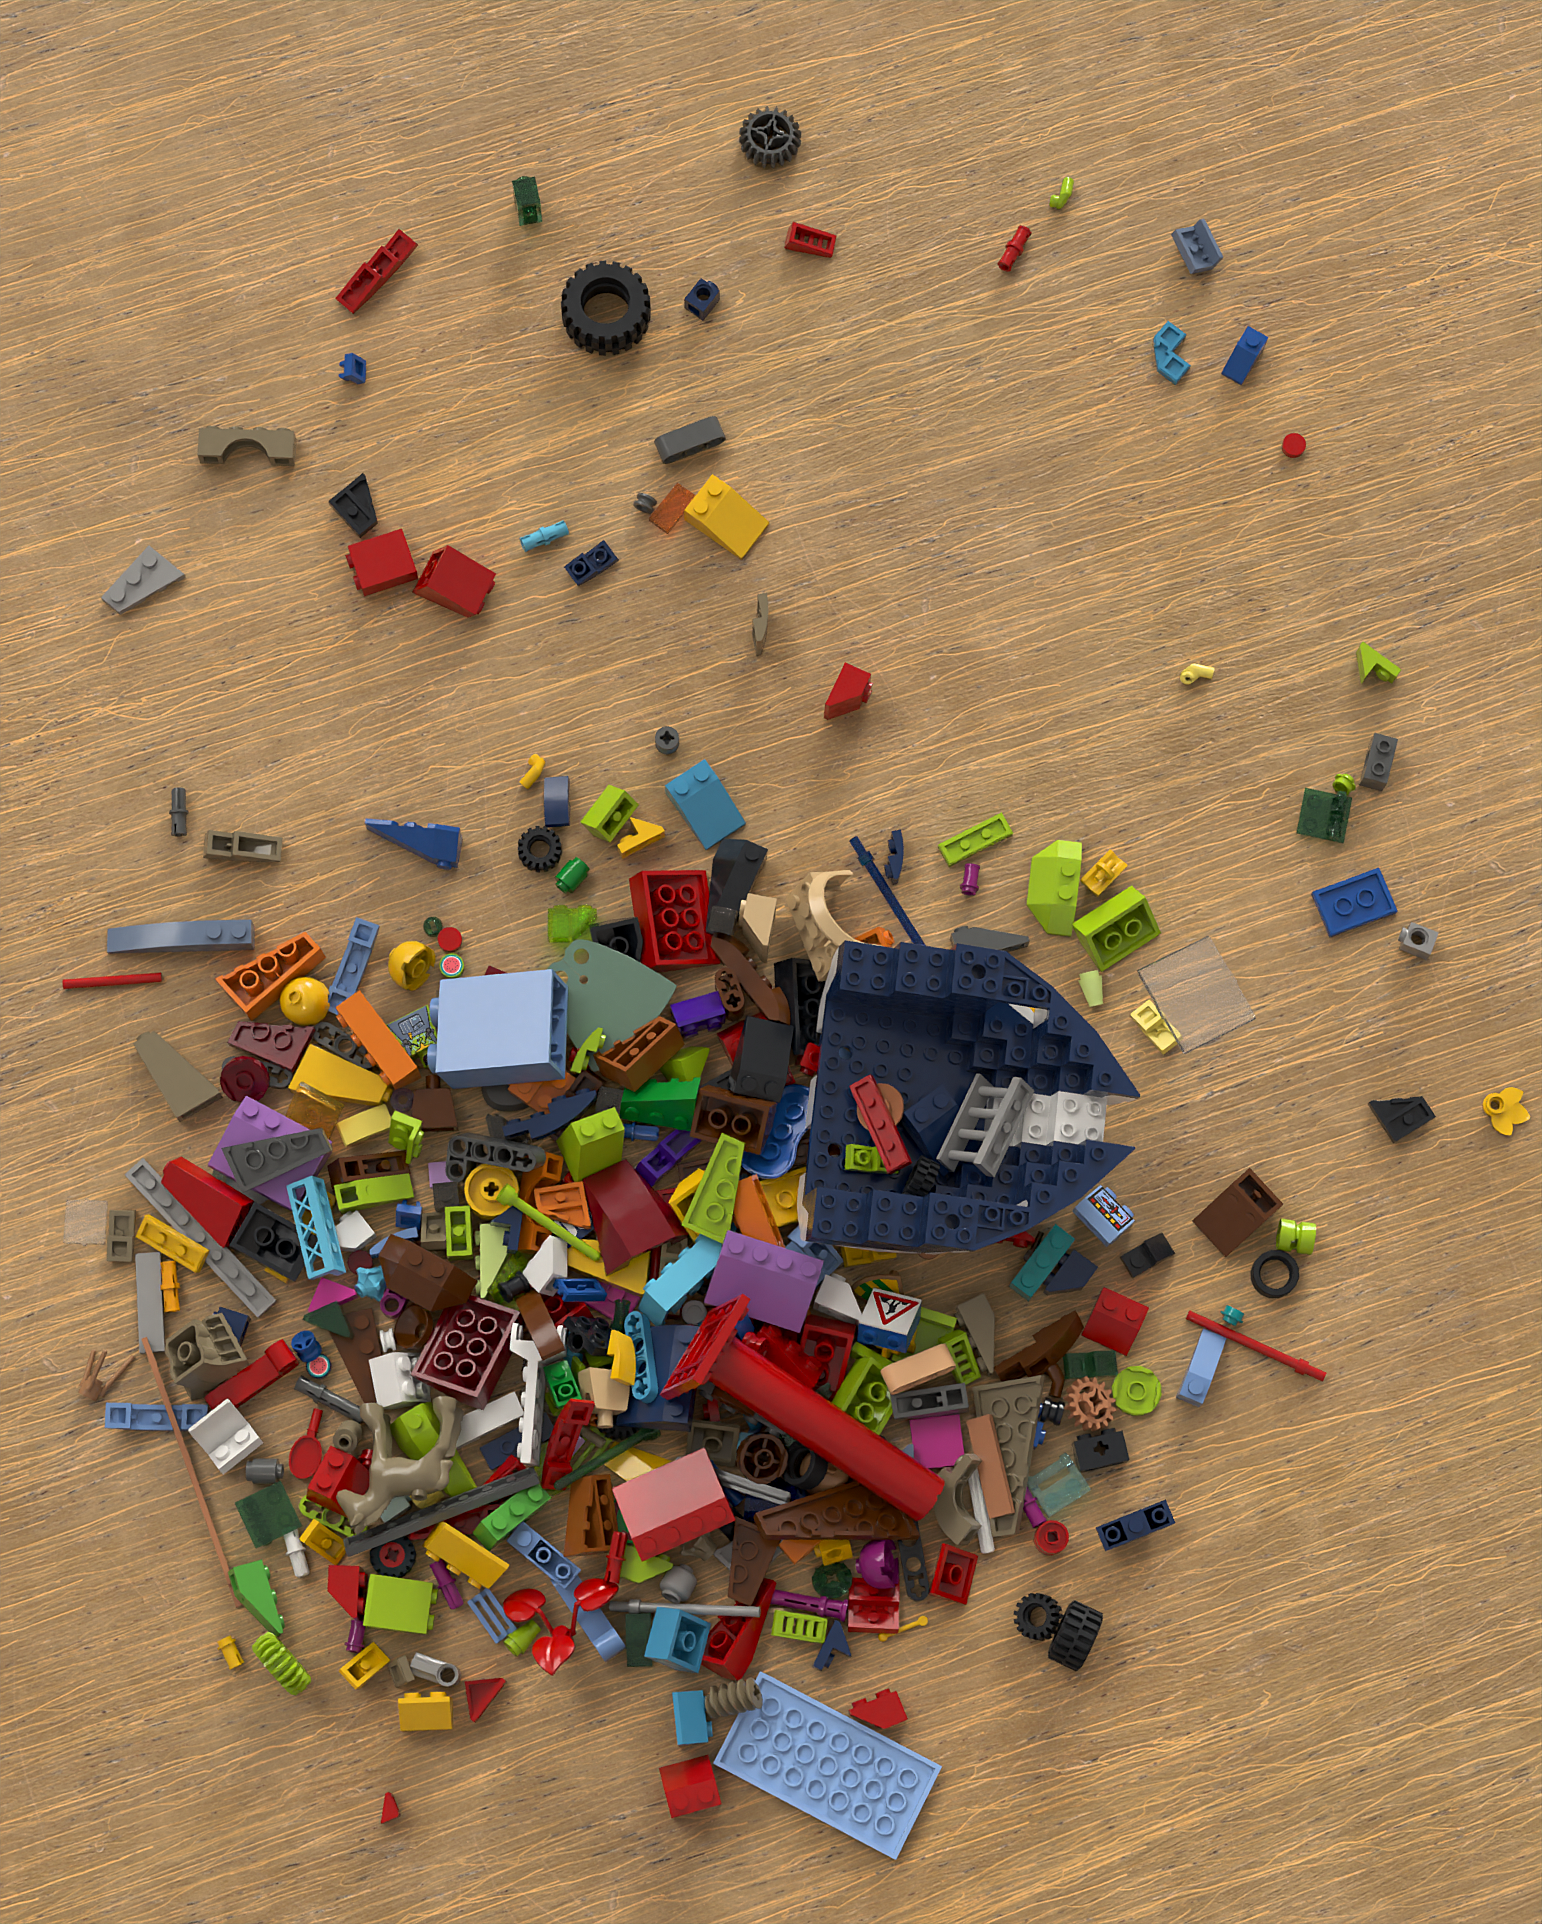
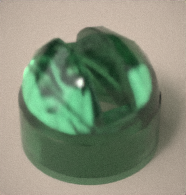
M429 917L424 921L423 929L426 935L437 937L443 929V924L439 918ZM430 921H434L437 928L436 931H432Z

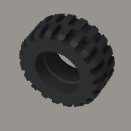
M606 260L599 261V265L595 266L593 263H589L586 265L585 270L579 268L575 271V278L570 277L568 279L566 288L563 289L561 295L562 321L569 338H574V343L579 348L584 345L586 352L593 354L594 350L599 351L601 356H606V352H612L613 355L620 354V350L623 348L625 351L632 349V343L638 344L642 340V334H646L649 327L648 322L651 318L650 296L648 295L646 283H642V277L638 273L633 275L632 268L627 265L622 268L620 267V262L613 261L612 264H606ZM610 293L621 297L628 304V311L618 321L598 323L584 313V306L592 297L598 294Z

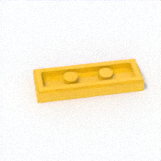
M150 1214L144 1216L136 1234V1238L195 1273L201 1271L210 1251Z

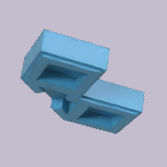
M1167 321L1153 338L1157 372L1176 385L1191 366L1174 353L1187 334Z

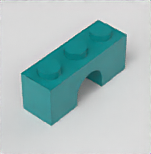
M1055 1224L1010 1283L1009 1287L1029 1302L1073 1244L1075 1238Z

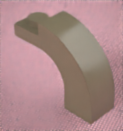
M976 1454L961 1455L954 1463L955 1468L943 1467L939 1473V1476L944 1479L945 1483L941 1494L937 1495L938 1500L934 1505V1511L942 1530L957 1545H968L982 1527L967 1512L963 1503L964 1486L982 1462Z

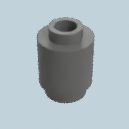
M254 1458L253 1461H247L246 1480L252 1481L253 1484H278L279 1479L284 1477V1465L280 1464L279 1459Z

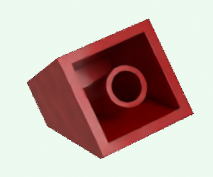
M446 545L432 552L412 593L469 618L476 614L478 615L485 605L483 599L486 593L489 594L495 585L493 579L496 573L451 546Z
M708 1754L659 1768L671 1818L722 1805Z

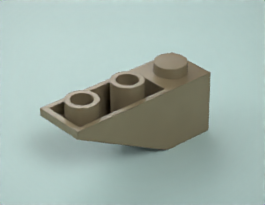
M983 1293L958 1305L955 1309L957 1313L954 1314V1317L957 1318L956 1322L959 1327L964 1326L968 1334L967 1337L972 1350L975 1349L979 1357L976 1359L979 1369L982 1373L986 1371L987 1375L990 1376L993 1373L995 1315Z

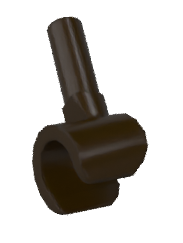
M1038 1231L1033 1245L1024 1255L1025 1262L1028 1261L1038 1248L1044 1235L1043 1232Z

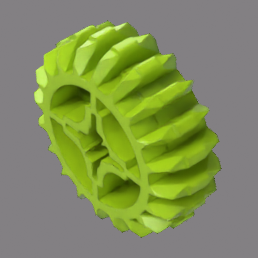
M267 1632L263 1636L261 1635L252 1645V1650L259 1660L291 1695L296 1696L311 1683V1677L273 1633Z

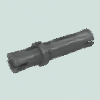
M302 1375L299 1377L294 1390L312 1398L313 1402L317 1404L320 1402L359 1424L362 1423L360 1406L326 1389L327 1386L324 1384L314 1383Z

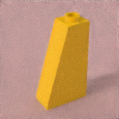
M312 1044L309 1045L288 1087L290 1092L296 1095L369 1106H379L384 1102L387 1103L393 1093V1089H391L392 1084L387 1086L379 1075Z
M580 1239L600 1253L598 1240ZM571 1246L567 1248V1269L589 1278H596L599 1282L642 1298L645 1292L643 1288L648 1283L651 1251L630 1260L627 1267L606 1276L602 1257L598 1261H593Z

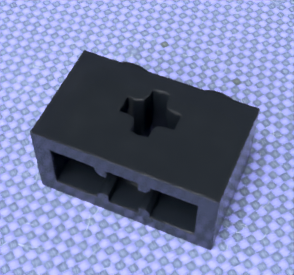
M1115 1428L1102 1430L1101 1435L1092 1437L1091 1433L1079 1435L1076 1437L1077 1441L1071 1444L1078 1473L1123 1464L1130 1460L1123 1430L1116 1432ZM1097 1443L1100 1444V1447L1106 1448L1102 1456H1100L1099 1452H1094Z

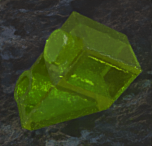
M555 905L553 908H548V942L572 943L589 928L588 925L593 924L597 920V908H592L591 905H579L578 908Z

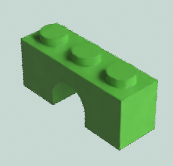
M540 1484L521 1490L483 1519L472 1533L488 1551H491L506 1539L522 1522L526 1523L541 1511L551 1497Z

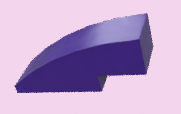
M676 1129L662 1140L652 1152L644 1157L635 1169L653 1187L703 1140L690 1137L691 1131Z

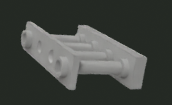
M976 1074L936 1159L950 1172L955 1171L959 1161L972 1162L986 1176L995 1177L1033 1096L1034 1090L1019 1077H1013L1009 1088L993 1087L981 1074ZM989 1097L1003 1098L998 1110L984 1109ZM979 1118L993 1119L988 1131L974 1130ZM969 1139L983 1141L978 1153L964 1151Z

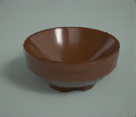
M419 1305L407 1307L400 1314L395 1324L394 1338L396 1343L408 1350H416L426 1344L434 1329L431 1313ZM425 1326V1330L419 1338L420 1329Z

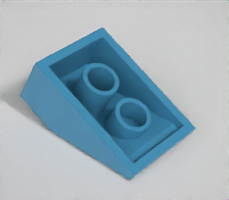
M705 759L665 785V794L705 850H708L746 824L721 781Z

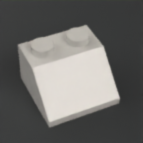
M832 1273L831 1276L826 1274L815 1299L813 1309L841 1321L856 1324V1327H858L862 1313L850 1285L845 1282L846 1279L838 1274Z

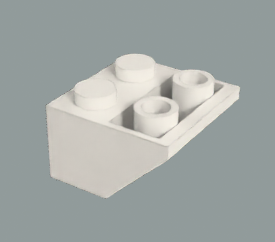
M392 1352L369 1360L377 1404L382 1405L384 1409H397L431 1401L430 1386L410 1375L421 1353Z

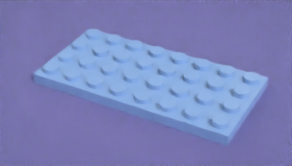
M760 1671L755 1681L762 1694V1708L738 1713L713 1764L896 1860L942 1766Z

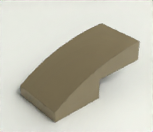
M136 1210L109 1211L107 1261H133Z

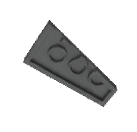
M323 1128L221 1148L242 1193L333 1151Z

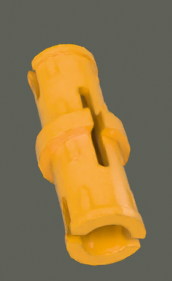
M176 1261L160 1262L162 1272L160 1290H163L164 1312L180 1311L178 1296L180 1283L177 1281Z

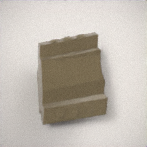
M223 1313L209 1315L202 1321L193 1319L165 1340V1353L171 1365L170 1375L174 1379L175 1384L184 1386L191 1401L204 1398L205 1392L213 1391L226 1379L237 1375L236 1369L248 1367L244 1351L240 1347Z

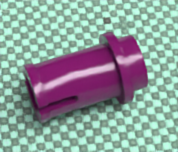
M967 863L964 867L963 883L960 884L962 894L974 896L979 891L977 882L980 866Z
M351 1620L348 1642L344 1644L347 1646L346 1651L360 1653L365 1648L363 1645L366 1628L363 1626L364 1621Z

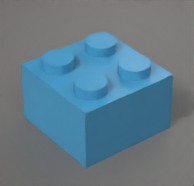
M657 1607L644 1657L674 1670L699 1673L711 1623L680 1609Z

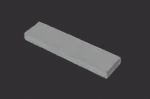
M161 1252L135 1254L139 1353L146 1354L141 1340L145 1337L148 1339L152 1353L165 1352L163 1290H160V1285H162Z

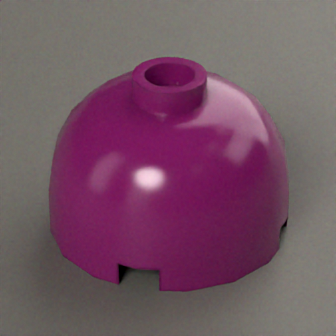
M893 1540L869 1541L861 1549L859 1559H856L857 1573L861 1574L864 1581L874 1588H895L894 1584L899 1582L898 1557H893L892 1550H896Z

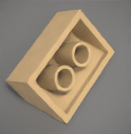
M748 893L747 900L741 901L739 926L743 927L742 934L759 959L767 963L776 916L777 899Z

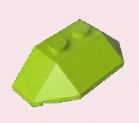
M1057 840L1032 857L1026 905L1047 934L1067 937L1072 935L1082 860V843Z

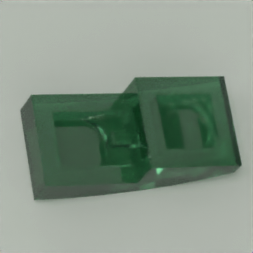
M1115 1350L1066 1353L1063 1356L1065 1379L1118 1375Z

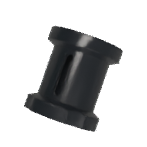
M518 1271L513 1278L504 1283L499 1282L497 1288L502 1298L507 1303L513 1301V1297L523 1291H530V1284L524 1274Z

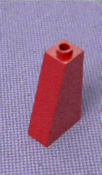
M183 1157L169 1161L163 1169L164 1176L161 1184L221 1247L230 1246L234 1236L249 1213L254 1200Z

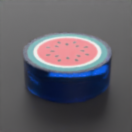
M320 1354L317 1359L306 1362V1370L311 1377L323 1379L330 1374L332 1364L326 1355Z

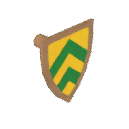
M891 1270L889 1274L866 1276L851 1286L854 1296L866 1304L873 1288L904 1295L901 1275L895 1270Z

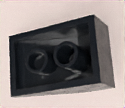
M746 1015L727 1084L733 1093L780 1103L787 1079L794 1028L792 1025Z
M254 1202L230 1243L231 1249L296 1282L305 1266L296 1225ZM310 1234L307 1240L309 1247L314 1249L318 1241L317 1236Z

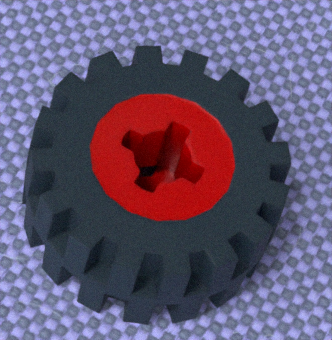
M406 1536L376 1546L370 1550V1562L375 1571L380 1575L400 1578L410 1572L413 1565H415V1547Z

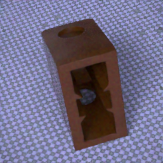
M439 1075L426 1076V1089L415 1090L411 1117L422 1121L421 1131L423 1132L459 1131L450 1088H441Z

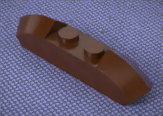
M714 932L711 940L713 953L724 967L734 970L740 987L767 1020L790 1025V1009L783 991L780 987L770 989L772 984L765 975L760 977L755 971L758 967L750 957L745 958L750 951L748 947L733 936Z

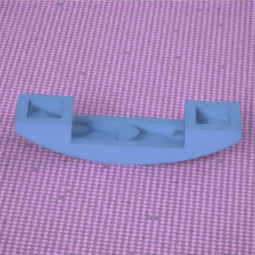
M356 917L348 938L347 948L333 984L328 990L329 1012L338 1015L335 1007L357 992L378 935L379 925Z
M106 1403L105 1428L173 1431L165 1405ZM171 1405L180 1431H188L190 1427L208 1414V1405Z

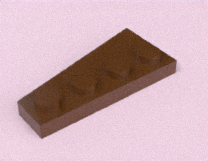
M368 1308L323 1319L363 1402L377 1403L369 1360L382 1356L373 1309Z

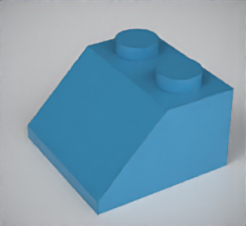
M703 1690L673 1692L678 1746L708 1743V1737H713L711 1721L706 1722V1696H703Z

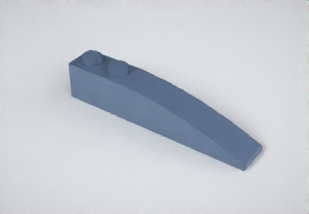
M251 919L168 922L107 929L108 954L255 950V926Z

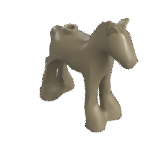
M440 1396L433 1399V1410L440 1421V1434L435 1446L420 1460L402 1457L392 1458L391 1417L388 1414H384L383 1406L377 1403H363L360 1406V1417L367 1424L373 1435V1452L369 1467V1489L365 1495H359L344 1489L339 1491L336 1496L338 1504L348 1517L350 1526L355 1527L357 1535L366 1526L380 1518L393 1498L412 1496L413 1500L422 1501L427 1499V1494L441 1491L448 1485L449 1471L454 1463L449 1459L455 1456L456 1443L461 1432V1421L464 1414L461 1408L456 1407L457 1400L455 1398Z

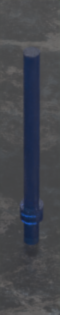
M858 836L853 837L849 842L859 856L857 858L862 867L865 866L913 944L926 946L873 862L874 857L871 852L866 851Z

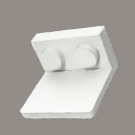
M229 1399L223 1401L188 1429L189 1433L209 1455L223 1475L263 1444V1441Z

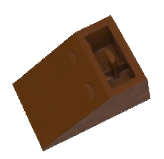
M1249 1168L1195 1217L1192 1222L1226 1258L1283 1206V1203Z

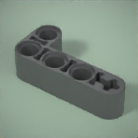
M463 1133L451 1138L448 1143L445 1173L450 1181L460 1182L467 1179L471 1171L476 1168L477 1162L529 1172L544 1165L546 1154L541 1147L475 1133ZM461 1140H462V1141L465 1143V1145H466V1149H465V1150H464V1149L462 1148V1146H461ZM484 1145L488 1148V1155L483 1150ZM506 1149L511 1154L510 1159L506 1156ZM458 1165L462 1166L463 1174L459 1172Z

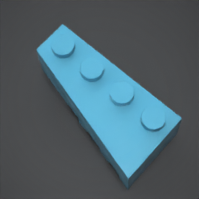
M700 1234L695 1240L696 1244L691 1249L688 1246L683 1249L678 1255V1261L674 1264L668 1263L660 1272L662 1275L657 1280L653 1278L644 1286L643 1290L645 1292L638 1309L655 1326L664 1325L668 1313L672 1311L675 1314L686 1301V1295L693 1296L703 1285V1278L705 1277L709 1280L712 1277L722 1243Z

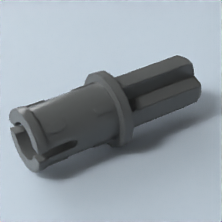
M176 787L171 791L172 810L169 811L172 819L171 835L181 837L187 835L186 815L189 811L186 810L185 788Z

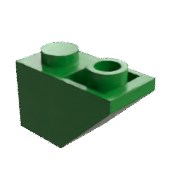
M567 1360L543 1367L548 1392L558 1410L562 1409L570 1399L582 1400Z

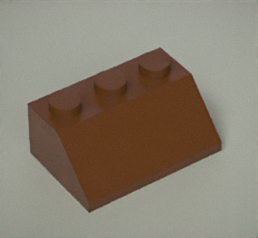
M706 1085L699 1089L690 1137L717 1144L721 1134L724 1133L744 1142V1151L761 1155L773 1127L777 1103Z

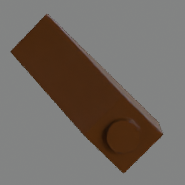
M406 1150L336 1159L327 1165L332 1189H334V1185L356 1180L411 1174L409 1164L406 1163Z

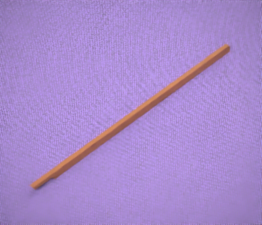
M147 1337L142 1338L144 1349L237 1608L243 1604L234 1595L225 1555L223 1554Z

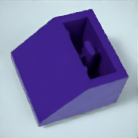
M717 991L670 1005L673 1021L677 1025L681 1037L684 1036L685 1039L697 1036L698 1032L708 1029V1032L719 1030L725 1024L726 1013Z

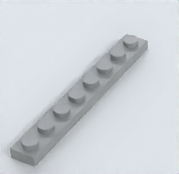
M144 1158L124 1174L176 1231L210 1250L205 1262L258 1319L277 1302L227 1247H221L161 1184L162 1178Z

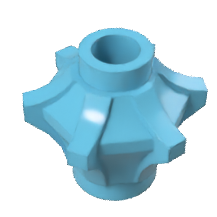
M381 1265L370 1269L358 1268L356 1270L358 1281L354 1285L357 1294L361 1298L367 1296L370 1299H376L378 1302L381 1301L384 1290L387 1287Z

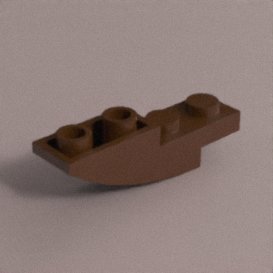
M1076 1310L1064 1315L1061 1319L1032 1335L1036 1343L1025 1347L1019 1353L993 1367L1000 1381L1021 1379L1026 1375L1027 1377L1039 1376L1055 1365L1073 1346L1084 1329Z

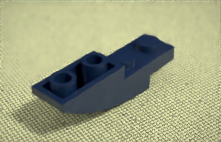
M587 1088L575 1092L576 1096L566 1098V1095L552 1098V1102L547 1104L549 1114H545L542 1111L530 1115L531 1119L521 1121L520 1118L507 1121V1125L502 1127L505 1139L530 1133L533 1143L558 1133L579 1119L597 1100L596 1091H590Z

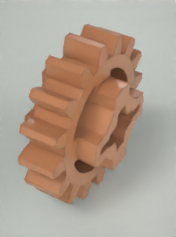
M1088 1376L1074 1381L1066 1389L1068 1395L1063 1397L1068 1402L1064 1409L1071 1412L1068 1419L1075 1418L1074 1425L1077 1427L1082 1424L1083 1431L1091 1429L1092 1432H1095L1098 1429H1103L1114 1419L1111 1414L1116 1412V1408L1111 1406L1116 1400L1109 1397L1112 1390L1106 1391L1104 1389L1105 1382L1097 1384L1096 1377L1089 1380ZM1100 1414V1417L1098 1419H1095V1416Z

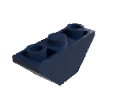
M1165 1499L1098 1526L1096 1531L1104 1550L1108 1551L1173 1525L1175 1521Z

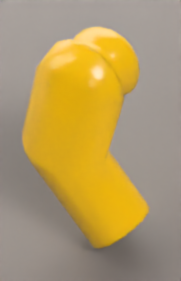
M533 754L529 758L528 764L532 767L519 781L527 789L540 777L545 766L543 757L540 758L538 754Z

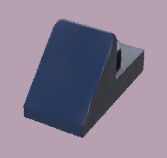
M511 1206L490 1223V1226L510 1229L504 1232L503 1246H507L506 1253L510 1254L517 1253L523 1212L514 1206Z
M835 1620L812 1666L819 1671H822L823 1667L829 1668L835 1656L831 1653L832 1649L850 1658L852 1657L841 1623Z

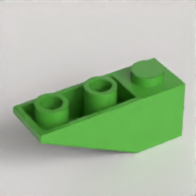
M262 1559L233 1567L229 1570L228 1575L235 1597L268 1632L273 1633L276 1637L283 1634V1629L285 1628L282 1615L277 1612V1596L275 1591L270 1588L268 1582L270 1580V1572L267 1565L263 1564Z

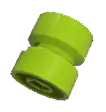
M1281 1218L1276 1235V1250L1291 1252L1295 1249L1297 1253L1312 1255L1316 1238V1224L1301 1221L1297 1225L1294 1220Z

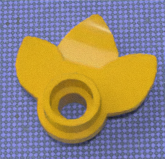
M1508 1087L1501 1093L1487 1095L1483 1100L1484 1112L1491 1117L1494 1129L1503 1135H1512L1513 1124H1521L1530 1119L1528 1111L1519 1103L1523 1096L1522 1090ZM1491 1102L1498 1104L1497 1110L1491 1108Z

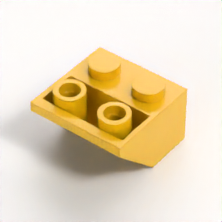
M430 1692V1697H421L419 1693H404V1698H398L400 1731L453 1729V1698L447 1696V1693Z

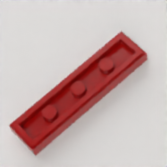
M870 1074L850 1085L851 1092L887 1173L893 1174L912 1163L874 1076Z

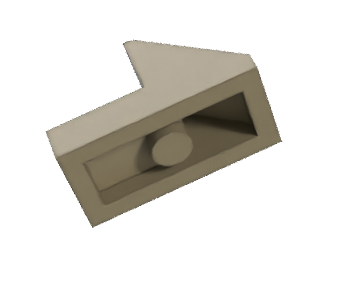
M445 1212L422 1213L421 1247L429 1252L447 1250Z

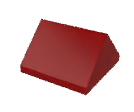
M942 1543L928 1595L967 1605L978 1555Z

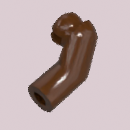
M1056 1363L1043 1374L1048 1375L1052 1381L1049 1396L1061 1398L1065 1375Z

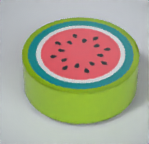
M453 953L446 954L440 960L439 967L444 977L454 979L462 975L464 963L459 955Z

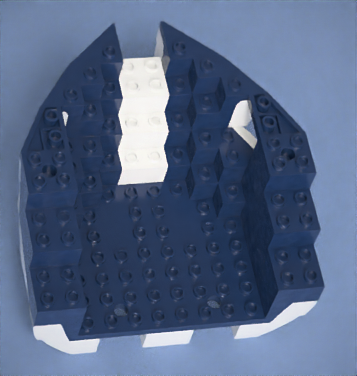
M845 940L838 947L832 958L819 1006L816 1032L822 1033L817 1075L810 1082L805 1128L811 1130L806 1173L799 1178L797 1213L802 1241L878 1252L925 1253L932 1255L945 1252H973L1025 1232L1079 1200L1135 1150L1133 1146L1103 1142L1106 1106L1140 1098V1093L1098 1032L1052 985L1008 952L959 943L949 950L900 942L895 948ZM1029 1007L1035 1008V1013ZM841 1047L850 1050L851 1057L849 1060H844L839 1056V1049ZM870 1074L874 1076L877 1084L891 1085L900 1092L904 1101V1112L942 1084L960 1108L976 1074H981L993 1087L1009 1088L1013 1077H1019L1034 1090L1033 1096L995 1177L986 1176L972 1162H962L956 1167L954 1172H949L942 1178L938 1174L931 1190L924 1197L902 1194L906 1181L917 1160H919L921 1155L924 1157L925 1155L900 1122L896 1127L912 1161L910 1165L900 1169L898 1174L845 1170L846 1145L875 1146L869 1130L864 1128L858 1119L857 1103L849 1087ZM989 1097L984 1109L998 1110L1003 1098ZM979 1118L974 1130L988 1131L993 1119ZM976 1140L981 1147L983 1141ZM834 1144L839 1147L840 1154L838 1157L829 1155V1145Z

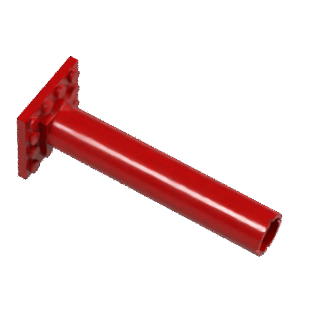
M740 1294L708 1311L661 1391L660 1396L670 1400L676 1396L679 1397L684 1392L688 1393L689 1390L696 1389L699 1385H704L709 1381L914 1521H920L929 1513L938 1500L937 1495H940L945 1482L942 1477L735 1337L738 1330L734 1327L738 1320L742 1321L748 1313L749 1308H747V1305L751 1300L750 1298Z

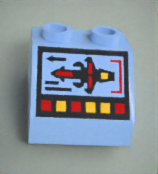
M1100 1185L1075 1206L1072 1212L1108 1247L1131 1227L1135 1220L1132 1218L1134 1216L1132 1211L1125 1205L1121 1206L1115 1200L1117 1197L1114 1192L1108 1187L1104 1189Z

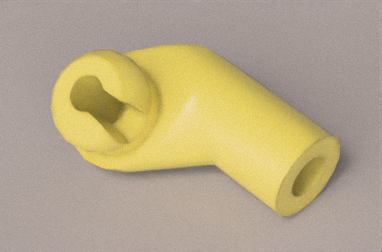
M1191 664L1181 672L1180 680L1182 683L1189 685L1199 677L1212 679L1214 668L1200 664Z

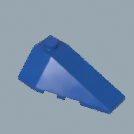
M365 819L367 830L436 864L438 868L451 870V867L458 868L463 842L459 827L428 823L427 828H423L415 822H407L404 826H399L398 822L392 820Z

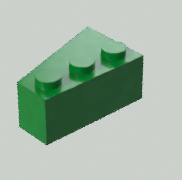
M695 1077L693 1081L679 1082V1078H671L670 1082L657 1083V1079H648L635 1092L625 1087L621 1100L620 1118L691 1131L701 1077Z

